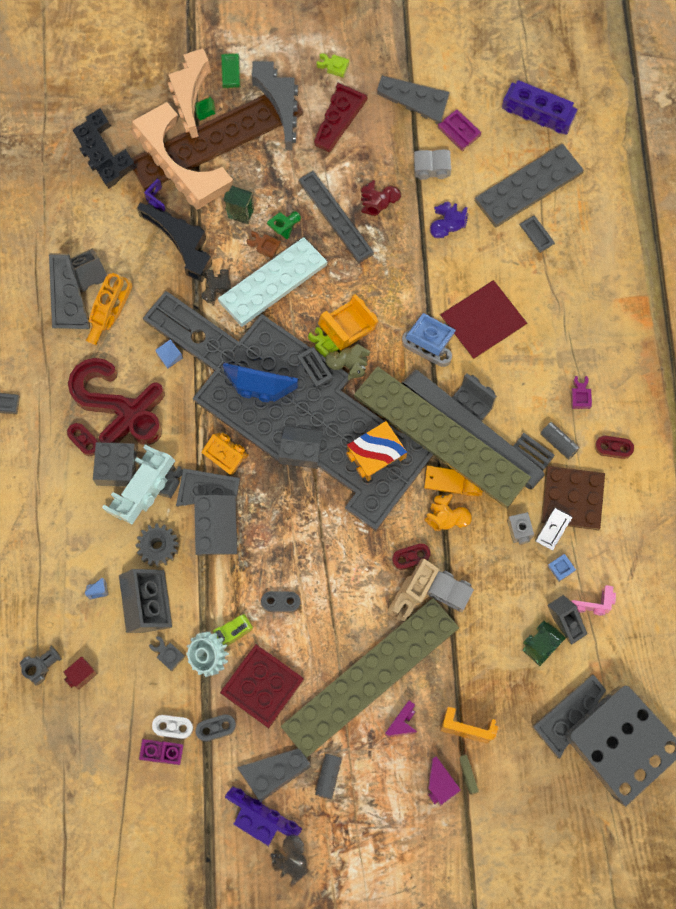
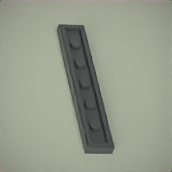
M311 171L298 179V183L357 263L360 264L374 255L373 250L315 172Z

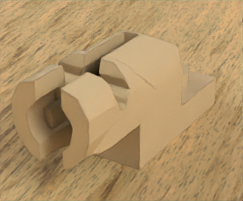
M421 559L412 576H408L395 596V600L391 603L388 613H398L396 618L405 621L415 605L422 603L439 569L426 559Z

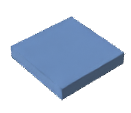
M423 313L408 332L406 339L439 356L456 330Z

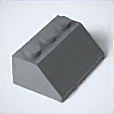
M194 496L195 554L198 556L237 554L236 496Z
M131 569L120 574L119 581L126 633H145L172 628L165 571Z

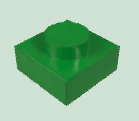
M211 97L195 104L197 118L200 121L216 114L214 100Z

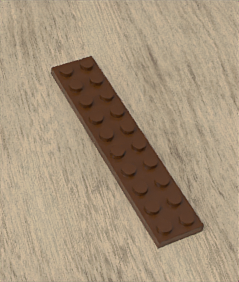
M263 95L196 127L199 137L192 139L190 133L187 132L163 144L168 156L176 164L191 170L282 126V123L270 100ZM299 104L298 111L294 112V116H297V118L303 116V111ZM144 152L131 158L137 167L133 172L144 191L156 179H159L161 184L170 180L160 165L158 166L154 162L149 152Z

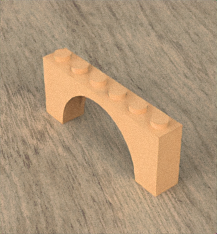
M166 102L133 120L131 134L136 140H139L143 149L147 153L149 152L154 162L158 166L160 165L167 178L175 183L177 190L186 196L188 203L198 210L230 191L233 179L223 167L209 172H196L179 166L168 156L164 148L163 139L167 132L176 126L178 114Z

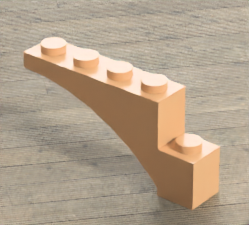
M204 48L184 54L185 62L182 63L184 69L168 74L170 82H167L171 93H175L172 96L176 106L179 105L180 108L177 110L180 118L185 120V122H182L185 132H189L192 139L199 137L195 125L197 95L204 79L211 73Z

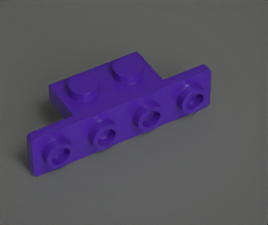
M232 786L225 795L227 800L241 808L233 825L267 846L272 842L277 830L292 840H296L302 831V828L294 821L284 818L276 810H271L258 799L248 796L242 789Z

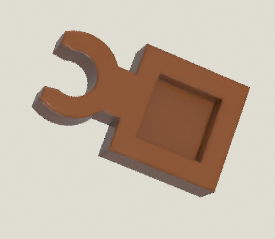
M252 231L251 236L256 239L253 241L247 239V245L250 247L257 246L256 251L273 259L281 246V241L266 234L261 238L257 232Z

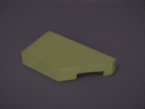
M467 754L460 756L459 760L470 795L478 793L479 790Z

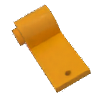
M426 466L424 489L467 496L483 495L481 489L455 470Z

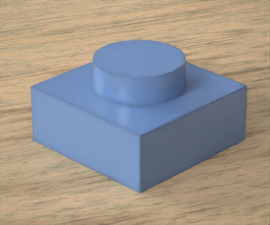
M565 554L548 564L549 569L559 582L576 571Z

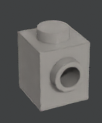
M528 512L509 516L507 523L513 543L518 542L520 545L529 543L530 539L534 536Z

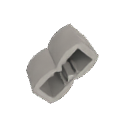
M450 150L415 151V177L426 180L430 177L445 179L451 176Z
M438 571L427 595L459 612H463L474 591L471 588L472 585L464 580L460 582L455 580L454 576L447 571H443V573Z

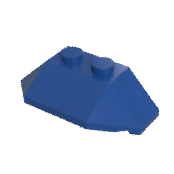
M223 363L224 373L237 393L244 398L255 397L263 402H275L298 388V378Z

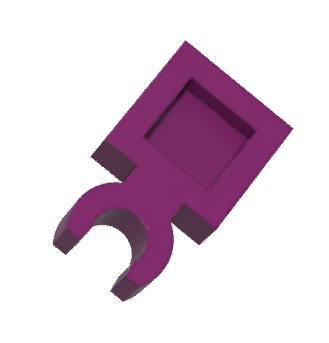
M575 376L573 380L576 388L571 390L572 409H591L592 407L591 389H586L589 382L588 376H585L584 383L578 382V376Z

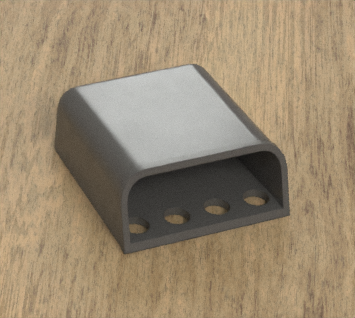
M618 686L613 689L565 734L568 742L609 791L614 800L625 807L676 761V737L629 686ZM673 745L675 746V751L667 753L664 746ZM654 755L660 758V764L657 767L651 766L649 761ZM638 769H642L645 772V778L642 781L636 780L634 776ZM623 783H627L630 786V792L627 795H623L619 791V787Z

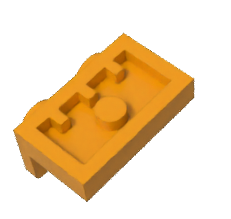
M213 434L201 453L228 474L233 475L242 460L246 459L249 454L245 452L243 446L235 445L230 441L231 438L227 434Z

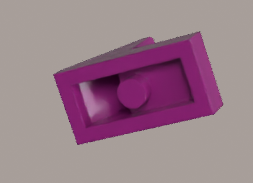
M408 700L386 731V737L416 734L417 731L404 722L405 720L410 721L416 713L413 710L415 704Z

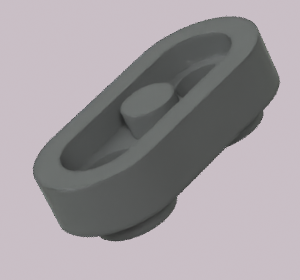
M270 591L266 592L261 598L262 607L267 612L292 613L297 611L301 605L300 597L295 592ZM273 598L275 601L273 604H268L267 600ZM289 598L294 599V603L291 605L287 603Z
M221 715L207 719L197 725L196 735L204 742L231 735L236 729V722L230 715ZM224 722L230 724L228 729H223L222 725ZM205 728L210 729V733L208 735L203 734V730Z

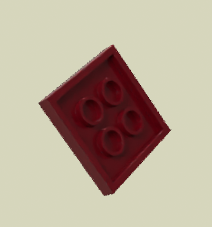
M255 644L220 694L269 729L305 679Z

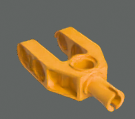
M110 273L106 276L93 303L88 321L93 326L86 339L87 342L97 345L102 331L110 330L120 315L132 290V283L128 278L121 277L115 273ZM117 277L118 279H116L113 287H111V278ZM123 280H125L127 282V288L121 291L124 284ZM109 294L108 297H107V299H106L105 304H103V302H102V297H103V295ZM118 298L119 305L117 307H113Z

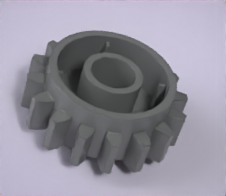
M156 523L153 529L148 525L147 532L141 530L143 536H137L140 543L136 544V548L141 549L137 554L142 556L141 560L143 562L148 560L149 566L155 563L157 567H160V564L164 563L166 566L168 560H174L172 556L178 554L175 547H179V543L176 542L178 539L177 535H172L174 532L172 528L167 531L166 525L160 528L158 523ZM156 542H162L160 548H153Z

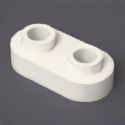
M160 715L153 720L152 729L159 736L186 739L193 732V724L187 718ZM166 723V729L161 730L160 724ZM182 725H186L187 730L185 732H180V727Z

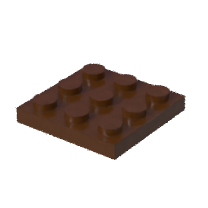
M547 466L541 523L546 522L555 506L572 515L568 527L599 531L601 528L605 473Z

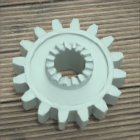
M208 631L196 634V637L191 638L192 643L187 646L188 653L186 655H188V663L192 666V670L198 671V675L204 674L207 677L219 674V671L225 669L223 664L228 663L225 656L229 655V653L224 651L227 644L222 645L223 638L217 639V633L211 634Z

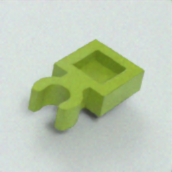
M320 53V59L324 60V62L317 61V67L320 69L327 68V73L344 78L349 66V59L336 55L328 58L326 54Z
M319 327L315 329V333L318 336H314L311 332L309 333L308 339L313 343H317L315 344V349L323 357H326L330 352L340 351L328 335H323Z

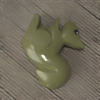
M356 344L351 348L343 349L340 353L337 351L330 352L326 355L325 361L327 366L333 370H340L344 366L350 369L348 380L365 375L366 368L364 366L368 365V359L365 356H369L371 352Z

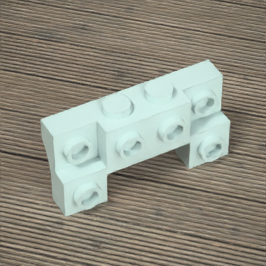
M147 445L143 447L147 451L143 458L135 459L140 468L121 494L122 496L112 492L111 496L114 500L109 507L106 505L102 507L107 513L131 525L142 510L146 512L152 506L159 492L165 487L167 482L165 476L175 462L172 456Z

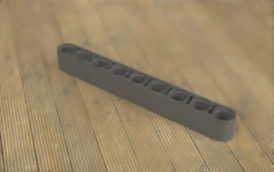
M414 369L402 382L404 386L531 476L530 481L525 486L528 489L532 490L545 476L544 472L418 370Z

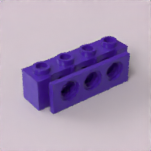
M520 80L516 84L511 83L502 105V109L508 113H514L525 120H531L542 127H548L559 134L565 135L568 134L578 110L573 107L574 102Z

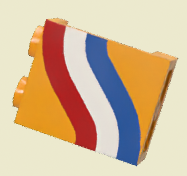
M386 421L347 444L348 452H346L348 459L356 463L358 466L356 468L361 478L365 477L367 481L371 480V475L395 460L399 459V461L407 458V451Z

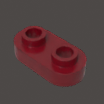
M71 424L67 429L68 438L84 455L94 456L96 442L99 443L97 439L82 424ZM81 432L80 436L78 437L75 436V433ZM89 445H93L91 450L87 449Z
M601 436L595 443V450L601 456L627 459L634 452V444L625 438ZM601 445H606L607 449H602ZM624 447L626 452H622L620 448Z
M419 543L397 550L393 554L392 563L395 568L406 570L417 566L421 559L428 561L431 552L427 545ZM423 552L424 556L420 558L417 556V553ZM404 558L406 562L401 564L398 559Z

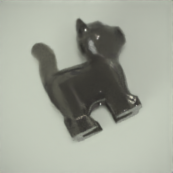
M221 269L218 277L214 276L213 270H205L206 289L201 293V298L207 303H211L212 306H214L217 299L216 293H226L231 289L228 269Z

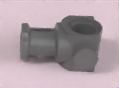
M51 645L49 650L43 655H36L34 658L27 656L19 664L23 676L37 686L46 679V673L49 671L48 667L56 661H61L62 658ZM33 666H36V673L32 676H29V669Z

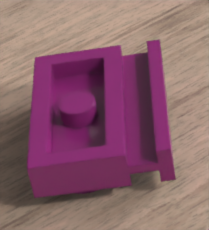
M457 109L446 117L442 123L438 124V129L461 151L481 136V131Z

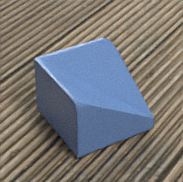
M171 340L155 350L157 356L167 369L183 359L182 354Z
M104 578L86 586L85 595L88 599L108 595L107 584Z

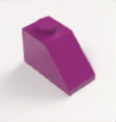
M435 756L431 762L428 783L430 793L427 795L434 805L438 803L441 806L461 790L437 756Z

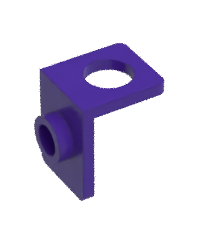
M156 179L144 194L148 204L162 212L166 211L165 205L154 197L162 188L160 180Z

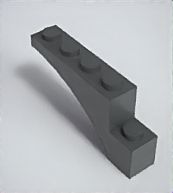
M252 61V84L258 87L274 106L283 126L285 150H293V143L296 144V132H293V128H297V116H294V112L298 111V101H295V96H298V85H295V78L278 77V69H274L273 61Z

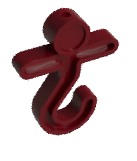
M100 358L87 359L76 365L70 373L68 380L69 393L76 404L86 411L117 415L100 433L99 441L101 443H119L129 432H131L136 442L141 445H152L160 439L162 426L157 416L151 411L165 397L161 384L156 382L150 384L137 398L90 393L86 391V385L89 380L100 377L109 382L114 381L118 376L117 370L112 363Z

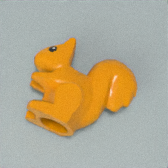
M452 494L436 496L434 503L430 507L434 513H428L424 519L435 531L451 529L455 525L459 528L467 527L472 521V515L467 508L457 507L454 510L449 508L448 504L453 497Z

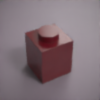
M82 656L63 671L66 675L65 682L71 688L75 686L79 690L97 675V672Z

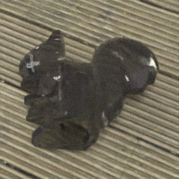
M289 835L284 839L282 846L287 855L286 857L278 850L270 853L272 868L274 871H282L281 878L289 874L292 877L291 887L310 871L307 867V859L303 854L305 852L304 843L297 835Z

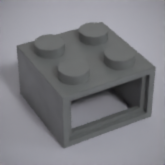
M96 442L93 481L96 486L127 487L136 474L137 462L135 459L137 458L138 450L135 444Z

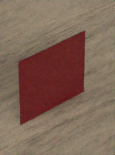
M494 280L440 314L446 324L456 330L454 334L473 359L528 324Z

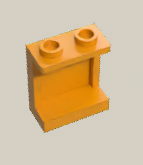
M354 294L348 303L330 314L328 311L322 313L318 325L342 351L374 331L378 319L375 313L368 309L365 302Z
M447 707L441 727L442 732L486 744L496 738L498 726L495 725L496 720L492 719L488 723L487 730L453 721L456 709Z

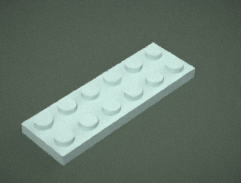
M303 237L220 296L218 302L242 327L327 266V261Z

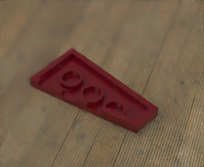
M337 82L336 91L331 97L330 106L325 112L324 121L321 123L314 140L315 146L330 153L367 102V95Z

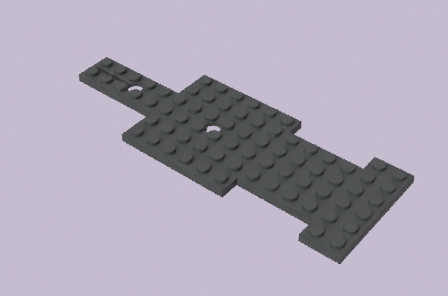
M167 291L162 294L143 317L144 322L215 371L193 397V401L279 462V451L285 426L323 431L318 468L355 493L345 506V510L374 531L378 530L433 457L432 453L389 425L407 451V458L402 461L397 459L371 475L370 481H367L365 477L361 478L356 470L358 466L354 461L351 462L346 455V452H348L347 444L385 421L342 392L350 381L348 380L349 374L342 369L333 370L329 368L325 357L319 353L318 355L329 370L333 380L327 381L326 384H322L316 389L297 358L298 355L307 351L310 347L263 314L258 317L240 341L231 337ZM194 332H204L206 338L202 343H194L191 340ZM309 354L323 378H325L326 375L313 354ZM304 357L303 359L305 360L306 364L310 368L316 380L319 381L320 379L316 375L315 371L309 364L306 357ZM223 363L298 378V388L275 402H263L255 397L244 398L237 393L224 373Z

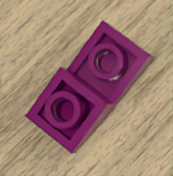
M142 739L138 760L180 765L183 744Z

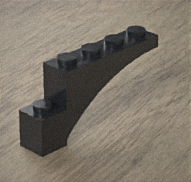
M140 202L137 207L139 217L151 222L170 238L184 260L186 275L203 282L212 266L210 255L205 251H200L206 241L205 231L197 225L192 226L188 224L184 219H176L166 211L161 212L150 204L145 205Z

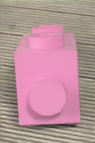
M606 585L602 589L601 604L571 600V602L576 605L578 612L583 613L588 610L593 611L595 615L603 616L605 613H609L612 604H615L616 593H613V586Z

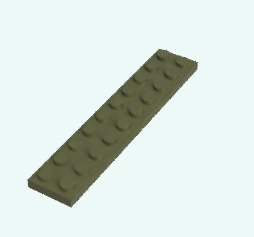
M378 366L354 394L356 399L507 509L531 479V476Z
M432 598L280 727L307 759L454 634L459 627L437 601Z

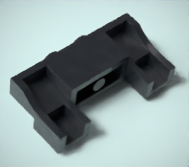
M101 108L86 116L87 121L72 129L82 146L79 148L84 157L88 156L90 159L87 163L93 171L97 170L109 189L116 185L123 176L137 167L126 149L115 156L112 155L100 133L110 128L111 124Z

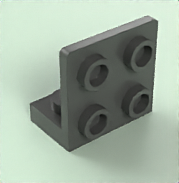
M466 373L462 386L452 398L480 421H483L493 409L497 396L490 387L483 386L477 377Z

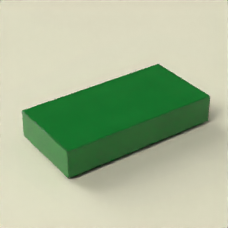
M239 53L221 54L222 87L239 88Z

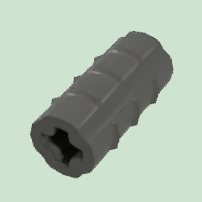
M550 422L540 434L568 460L580 449L574 440H571L553 422Z
M325 754L315 792L316 796L332 800L342 758Z

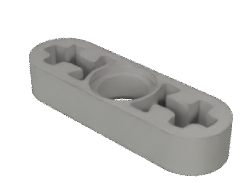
M409 331L403 334L402 345L404 348L441 367H446L451 363L452 353L449 349L444 348L440 353V356L447 355V359L442 361L440 356L435 355L433 357V353L423 352L422 347L416 348L417 345L415 343H407L406 336Z

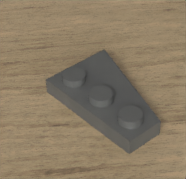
M183 468L176 506L193 505L194 496L227 495L236 496L237 498L241 479Z
M295 749L237 768L261 802L309 769L311 764L300 749Z

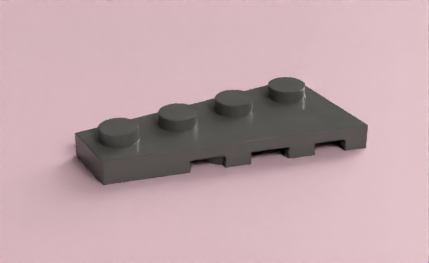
M381 76L377 89L378 95L396 104L399 103L405 106L406 109L413 110L421 114L422 117L435 121L436 124L442 122L450 94L447 91L386 76Z
M50 253L52 328L90 329L70 255Z
M593 674L532 726L558 759L561 758L568 744L570 745L565 737L566 732L597 705L606 691Z

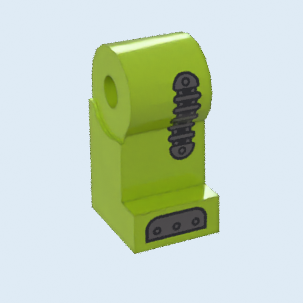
M243 614L222 627L213 630V633H217V639L223 638L222 645L227 644L229 646L249 633L253 626L246 615Z

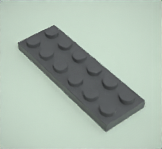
M561 144L475 197V202L496 228L583 174L584 169L564 144Z

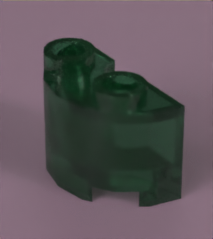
M543 621L536 628L539 632L534 637L530 635L523 642L525 647L522 651L539 666L566 639L552 624Z

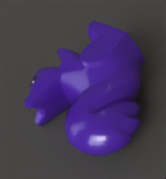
M444 202L434 207L436 214L444 216V219L435 220L430 226V233L434 238H444L448 236L449 232H456L461 228H466L469 215L467 213L468 207H465L462 212L458 211L457 203L452 208L450 202Z

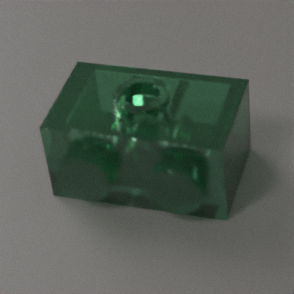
M231 186L229 192L227 191L224 196L227 216L230 219L248 225L255 210L252 192Z

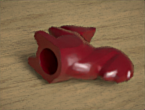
M372 180L371 183L361 188V196L364 197L361 198V201H363L362 205L365 206L362 208V213L377 216L390 203L394 204L400 200V190L390 185L384 187L382 192L375 190V180Z

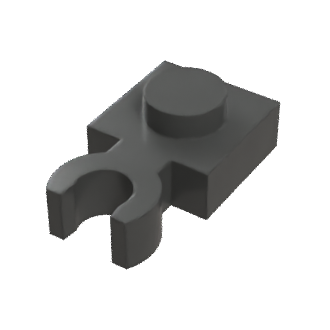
M172 465L165 476L167 479L165 487L158 495L172 498L180 483L177 478L182 476L183 469L180 466L175 471V467Z
M157 636L156 639L160 641V645L154 647L150 644L149 647L152 651L159 652L160 654L156 658L170 671H173L185 656L171 643L165 646L164 640Z

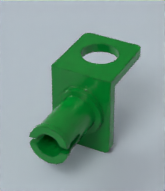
M293 211L287 217L279 212L267 221V225L288 240L292 227L301 221V216L296 211Z

